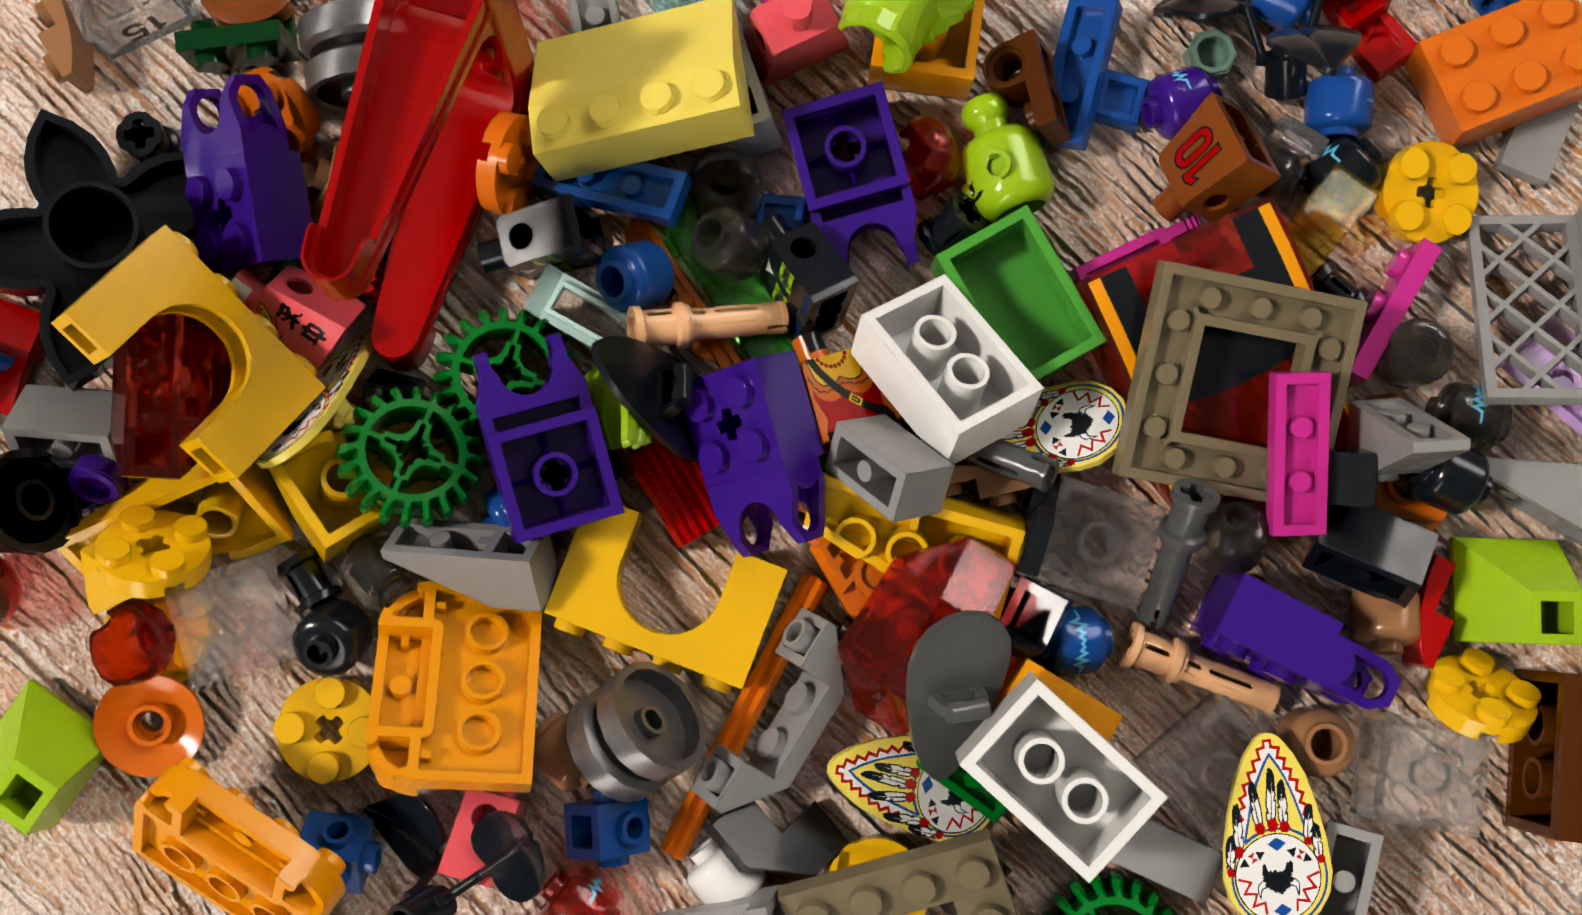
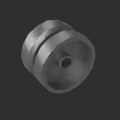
M375 0L333 1L311 8L300 16L297 25L300 49L305 57L309 59L304 68L306 92L313 103L325 108L347 111Z
M632 662L573 706L567 719V743L575 765L588 783L606 797L623 803L643 800L668 780L674 779L701 759L706 745L705 721L696 699L686 685L673 673L652 662Z

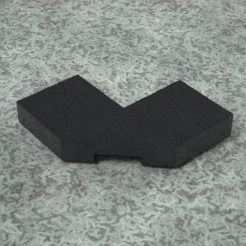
M1057 474L1052 487H1048L1047 492L1039 491V489L1034 487L1027 490L1020 513L1025 519L1026 534L1015 566V571L1037 577L1039 575L1054 526L1061 474Z
M755 801L722 813L704 829L739 872L788 875L790 878L799 879L816 876L849 842L816 801L807 805L781 831L778 830Z

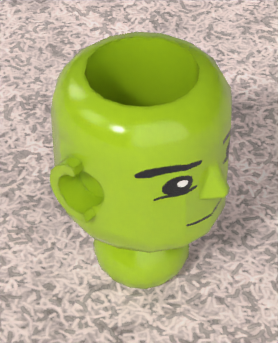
M996 92L979 95L969 100L963 106L961 112L962 122L965 128L973 133L974 138L959 153V161L967 181L961 188L962 192L974 200L979 213L986 221L991 223L1002 219L1025 205L1029 207L1032 214L1041 210L1050 202L1055 190L1053 176L1036 133L1025 125L1008 123V103L1003 96Z

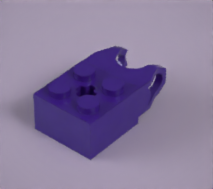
M234 74L228 77L222 92L220 89L195 88L189 90L182 105L181 147L187 178L185 193L193 211L197 233L195 247L199 252V258L213 273L240 271L243 267L248 270H257L301 261L300 255L304 235L308 224L312 222L300 151H290L286 124L271 89L259 74ZM241 85L250 87L257 94L259 109L254 116H245L237 99V92ZM201 99L209 100L217 108L219 122L216 128L206 126L199 119L197 105Z
M877 82L781 110L812 223L818 226L846 264L849 266V249L857 235L866 230L878 229L887 232L894 238L898 248L904 253L908 267L918 265L920 260L914 240L917 208L883 82ZM848 142L851 149H860V153L854 154V160L850 162H844L842 158H834L832 154L839 153V144Z
M560 333L549 335L545 338L549 354L547 360L548 374L544 385L533 394L521 395L506 388L498 374L491 368L486 352L472 356L478 378L475 411L511 538L517 544L625 513L586 379L568 357ZM548 459H552L555 466H564L566 469V477L558 478L561 486L556 489H552L548 482H541L539 478V471L545 470L543 463Z
M795 350L751 358L694 379L693 404L691 407L685 408L684 413L714 515L725 530L732 545L743 558L769 550L773 527L772 511L775 513L780 525L797 544L823 537L826 519L825 479L818 456L825 453ZM799 502L806 507L809 513L810 526L808 530L803 528L798 519ZM746 516L749 517L756 528V541L754 545L746 539L743 524Z
M1246 573L1215 575L1189 628L1190 631L1203 637L1199 645L1206 650L1226 659H1229L1230 656L1241 661L1246 659L1250 661L1246 668L1249 672L1272 683H1276L1278 680L1290 686L1296 684L1331 702L1352 704L1367 709L1390 707L1401 684L1393 667L1385 659L1339 634L1344 623ZM1369 666L1381 672L1385 683L1381 694L1371 699L1364 697L1369 684L1373 680L1367 669ZM1357 674L1358 682L1356 687H1354V678Z

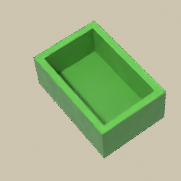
M1027 205L935 256L930 270L934 277L938 278L946 274L1038 382L1090 354L1107 341Z

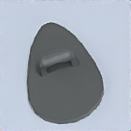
M964 610L945 616L925 631L914 645L908 661L906 704L911 743L918 761L934 780L946 779L958 769L960 765L955 752L979 725L990 717L1005 681L1011 659V637L1004 624L986 611Z

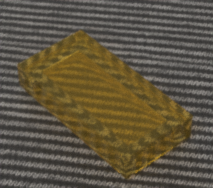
M1338 162L1335 163L1282 227L1301 270L1310 277L1374 204L1380 194L1378 190Z

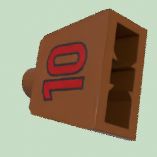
M1211 92L1160 153L1159 163L1169 185L1152 200L1156 211L1169 222H1174L1186 210L1211 222L1218 221L1275 183L1281 175L1246 111L1216 93Z

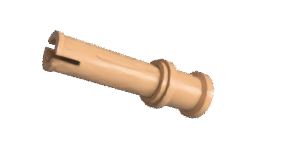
M784 301L709 308H690L688 304L683 302H673L671 308L641 310L640 306L633 305L629 306L627 310V335L630 338L652 346L674 345L676 349L681 350L687 349L688 346L693 344V341L705 339L786 334L788 331L786 325H789V314Z
M1133 622L1122 639L1118 652L1117 662L1119 666L1130 668L1132 665L1158 674L1159 680L1167 684L1177 683L1181 680L1213 692L1216 695L1258 709L1264 714L1272 713L1279 701L1281 693L1279 683H1272L1231 665L1192 652L1185 640L1175 637L1170 641L1145 631L1143 624Z

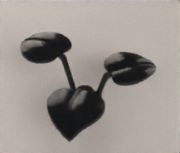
M1162 0L1153 9V17L1161 12L1195 19H1216L1234 13L1241 14L1245 18L1255 48L1256 65L1265 66L1264 95L1275 100H1293L1306 94L1308 64L1331 76H1335L1344 61L1359 48L1362 34L1351 28L1327 24L1318 25L1325 0L1314 1L1306 29L1286 28L1269 33L1266 36V45L1271 48L1269 51L1265 50L1250 3L1245 2L1246 0Z
M399 793L390 798L372 803L363 809L369 818H373L375 827L402 863L414 875L420 877L414 887L404 892L405 899L389 909L388 915H454L457 911L455 898L490 874L498 890L508 899L519 903L531 900L542 891L545 884L546 869L541 848L538 842L533 839L530 827L522 818L514 813L495 811L485 815L476 823L470 838L471 845L485 866L448 889L443 885H428L433 877L438 874L437 871L443 856L439 850L445 844L446 835L440 818L427 800L420 795L416 797Z

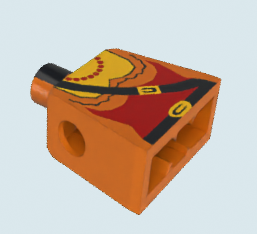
M819 330L804 333L791 342L800 361V370L824 453H828L830 450L837 421L883 414L890 417L896 423L903 418L851 355V348L830 354Z

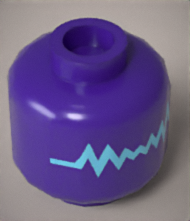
M1195 66L1158 75L1149 83L1147 97L1141 101V114L1144 123L1148 128L1154 127L1162 138L1172 140L1211 92L1222 97L1217 80L1213 75H1207L1202 69Z

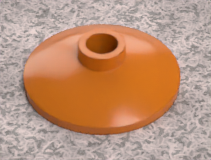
M160 673L135 674L116 683L100 700L93 719L94 738L105 759L114 767L127 774L149 778L159 777L169 766L177 765L183 757L192 759L202 744L206 727L204 710L195 693L178 679ZM156 712L160 714L163 718V726H150L146 721V713Z

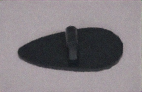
M610 336L595 341L591 347L593 361L602 378L619 402L660 444L674 455L690 463L698 462L684 409L691 407L693 404L694 379L700 377L694 371V367L682 362L668 352L630 337Z

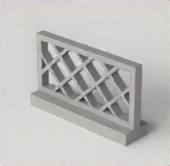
M1580 205L1575 215L1472 216L1471 226L1465 232L1483 405H1582V388H1563L1547 376L1561 362H1564L1580 374L1582 380V205ZM1480 232H1498L1512 242V244L1498 256L1481 243ZM1537 232H1561L1563 247L1555 255H1552L1531 240V238ZM1519 249L1543 265L1529 278L1506 262ZM1483 262H1485L1488 265L1485 269ZM1495 271L1519 287L1506 300L1501 299L1486 288L1485 280ZM1549 271H1552L1568 283L1569 292L1561 300H1558L1536 284ZM1525 293L1549 310L1536 323H1533L1512 307ZM1570 302H1571V308H1572V309H1570L1568 306H1566V305L1569 304ZM1488 306L1494 310L1490 314ZM1500 316L1524 332L1510 347L1491 333L1490 325ZM1554 316H1558L1575 329L1576 338L1566 347L1542 329ZM1531 338L1556 356L1542 370L1517 353ZM1576 348L1578 351V356L1575 353H1573V351ZM1494 352H1495L1497 355H1499V357H1498L1495 361H1494ZM1507 361L1528 377L1530 381L1522 388H1498L1496 370Z

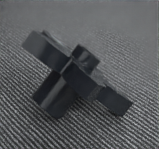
M41 109L27 136L23 159L26 180L33 196L38 202V206L36 208L0 210V293L19 297L45 295L39 314L40 338L49 362L64 383L74 391L103 375L121 357L129 344L130 338L111 356L94 365L51 322L147 237L165 224L173 232H179L189 240H192L197 233L192 207L188 203L185 193L187 178L182 151L163 153L147 159L122 178L119 177L107 150L91 133L72 120ZM179 314L158 315L149 320V322L165 330L180 334L208 335L215 333L197 319Z

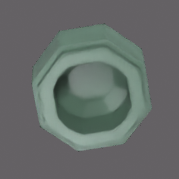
M1216 28L1197 33L1183 54L1186 67H1198L1207 75H1213L1216 80H1221L1227 75L1238 57L1233 38Z

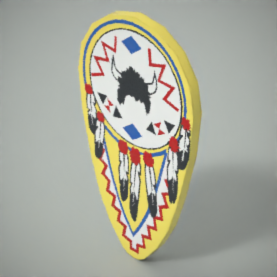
M365 330L357 335L317 373L316 378L326 388L255 460V463L261 469L272 468L285 462L305 447L320 431H335L341 429L344 424L355 423L352 418L354 408L345 398L361 373L373 348L370 338L371 332L369 330Z
M1072 381L1043 389L1028 423L1000 439L1026 448V450L1058 460V473L1082 471L1101 465L1116 453L1126 405L1124 399L1114 389L1095 381ZM963 459L960 461L967 465L980 466L970 461H965Z
M1261 732L1252 738L1242 754L1232 781L1223 839V882L1227 896L1240 915H1317L1321 912L1331 893L1333 873L1327 836L1317 803L1306 774L1293 752L1277 735L1270 732Z
M910 735L873 738L852 745L834 755L827 765L829 779L857 807L915 835L943 841L982 830L990 821L975 808L917 767L916 761L918 758L912 747Z

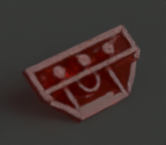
M164 314L152 317L114 352L110 429L120 477L179 480L197 464L179 445L223 401L230 386L232 372L229 354L225 345L211 328L197 319L179 314Z
M966 536L956 539L954 542L895 556L837 646L856 711L895 735H906L909 732L906 704L907 665L914 645L930 626L947 615L964 610L986 611L993 616L1016 569V563L972 536Z

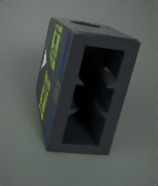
M571 193L499 216L496 219L499 237L480 242L477 246L480 263L487 273L507 268L528 280L538 279L548 262L562 272L598 265L603 253L607 251L599 214Z
M781 214L771 216L763 221L756 230V233L766 247L759 272L760 278L773 302L784 301L786 303L789 314V325L786 326L793 339L812 330H819L821 335H824L840 327L859 284L856 275L816 224L808 222L791 230Z

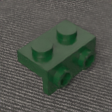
M294 14L283 23L278 19L217 26L212 18L194 20L191 23V30L174 32L176 52L199 73H220L234 68L250 66L268 67L283 62L299 61Z

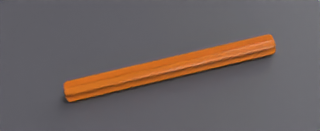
M809 573L802 575L706 759L711 756L718 743L740 755L789 662L775 653L782 640L784 630L795 619L802 607L812 613L815 612L827 589V584L823 580ZM690 789L660 845V849L665 854L681 861L689 853L712 809L709 804Z

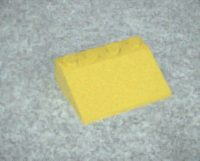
M705 0L537 42L528 104L533 155L555 182L755 136L735 1Z

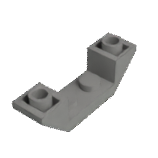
M803 607L795 619L787 625L782 640L775 650V653L802 669L803 672L797 682L788 690L784 703L769 728L760 736L756 749L749 761L718 743L711 756L701 765L698 777L690 789L720 813H725L789 788L845 696L837 628L828 620Z

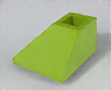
M1449 538V560L1456 563L1449 579L1450 619L1454 620L1450 630V641L1582 645V587L1557 540Z
M30 679L0 720V818L24 835L55 827L105 758L94 738L93 720L35 679Z

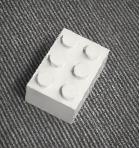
M946 274L860 316L850 352L851 355L921 441L952 464L961 461L1028 423L1044 387Z
M1031 671L1021 679L991 712L990 717L985 719L955 752L959 765L1089 884L1168 798L1154 782Z

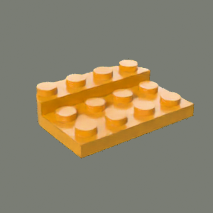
M434 581L417 583L416 590L404 594L388 608H383L378 621V642L368 723L365 725L367 757L379 785L404 795L418 797V788L531 793L542 612L492 608Z
M183 757L177 765L169 766L135 802L132 850L229 915H331L333 908L346 892L345 883L341 877V874L346 869V864L340 856L327 848L316 850L300 838L298 830L288 821L278 817L272 820L257 810L253 801L244 792L234 787L225 789L209 778L208 772L201 764L189 757Z

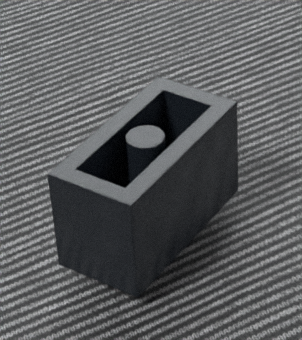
M1327 505V535H1313L1301 567L1375 598L1386 599L1406 608L1423 584L1439 534L1423 528L1413 520L1399 518L1374 507Z

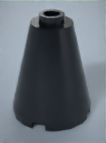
M24 447L0 455V553L38 555L63 547L70 540L65 537L71 528L79 526L82 518V498L76 495L68 484L70 470L68 467L60 469L50 459L54 455L46 450Z

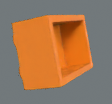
M1520 0L1417 43L1404 66L1440 141L1459 149L1582 100V7L1578 0Z

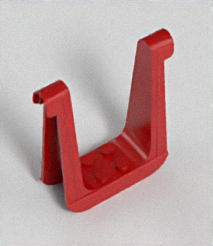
M516 0L374 1L319 223L310 222L308 224L301 247L300 259L306 272L328 296L336 300L349 301L358 298L366 292L391 241L370 338L377 352L392 368L398 371L409 372L424 364L436 337V329L433 325L484 210L478 200L475 176L477 159L487 161L491 144L482 142L489 123L502 111L529 116L528 104L534 59Z

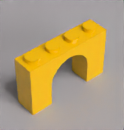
M165 224L139 244L52 321L51 324L94 365L111 356L145 323L158 315H184L197 319L211 328L221 339L229 354L232 370L230 386L220 405L179 446L220 484L239 478L326 387L316 378L317 372L314 366L303 356L292 353L277 338L279 335L274 325L262 315L253 314L238 298L239 292L233 283L225 276L213 273L198 258L199 252L195 245L185 235L176 231L173 232Z
M623 506L625 513L577 527L544 610L545 614L556 617L553 627L578 637H583L586 629L605 636L602 646L627 656H632L634 648L654 655L652 663L664 667L676 675L681 674L683 667L703 674L700 684L725 694L730 693L732 686L743 689L788 569L754 556L743 558L738 552L720 600L708 619L698 627L687 632L676 634L663 633L647 627L633 615L625 601L622 589L623 570L644 515Z

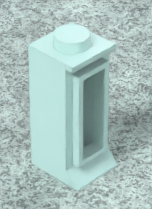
M549 262L522 307L529 313L532 319L537 321L544 318L548 324L547 327L560 332L563 336L591 350L592 344L603 337L553 310L564 290L625 324L627 320V312L613 309L603 299L600 292L565 274ZM654 346L661 350L663 349V346Z

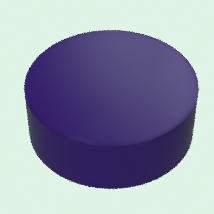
M85 455L78 458L68 475V484L73 492L82 499L96 504H109L120 499L128 483V475L122 466L109 458L99 455Z

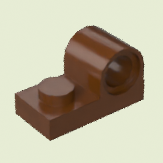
M1032 29L992 48L986 55L982 65L983 76L991 88L1006 99L1009 107H1024L1025 116L1031 130L1034 132L1040 131L1052 147L1071 140L1050 51L1036 31ZM1020 70L1019 74L1015 78L1007 81V79L1012 73Z

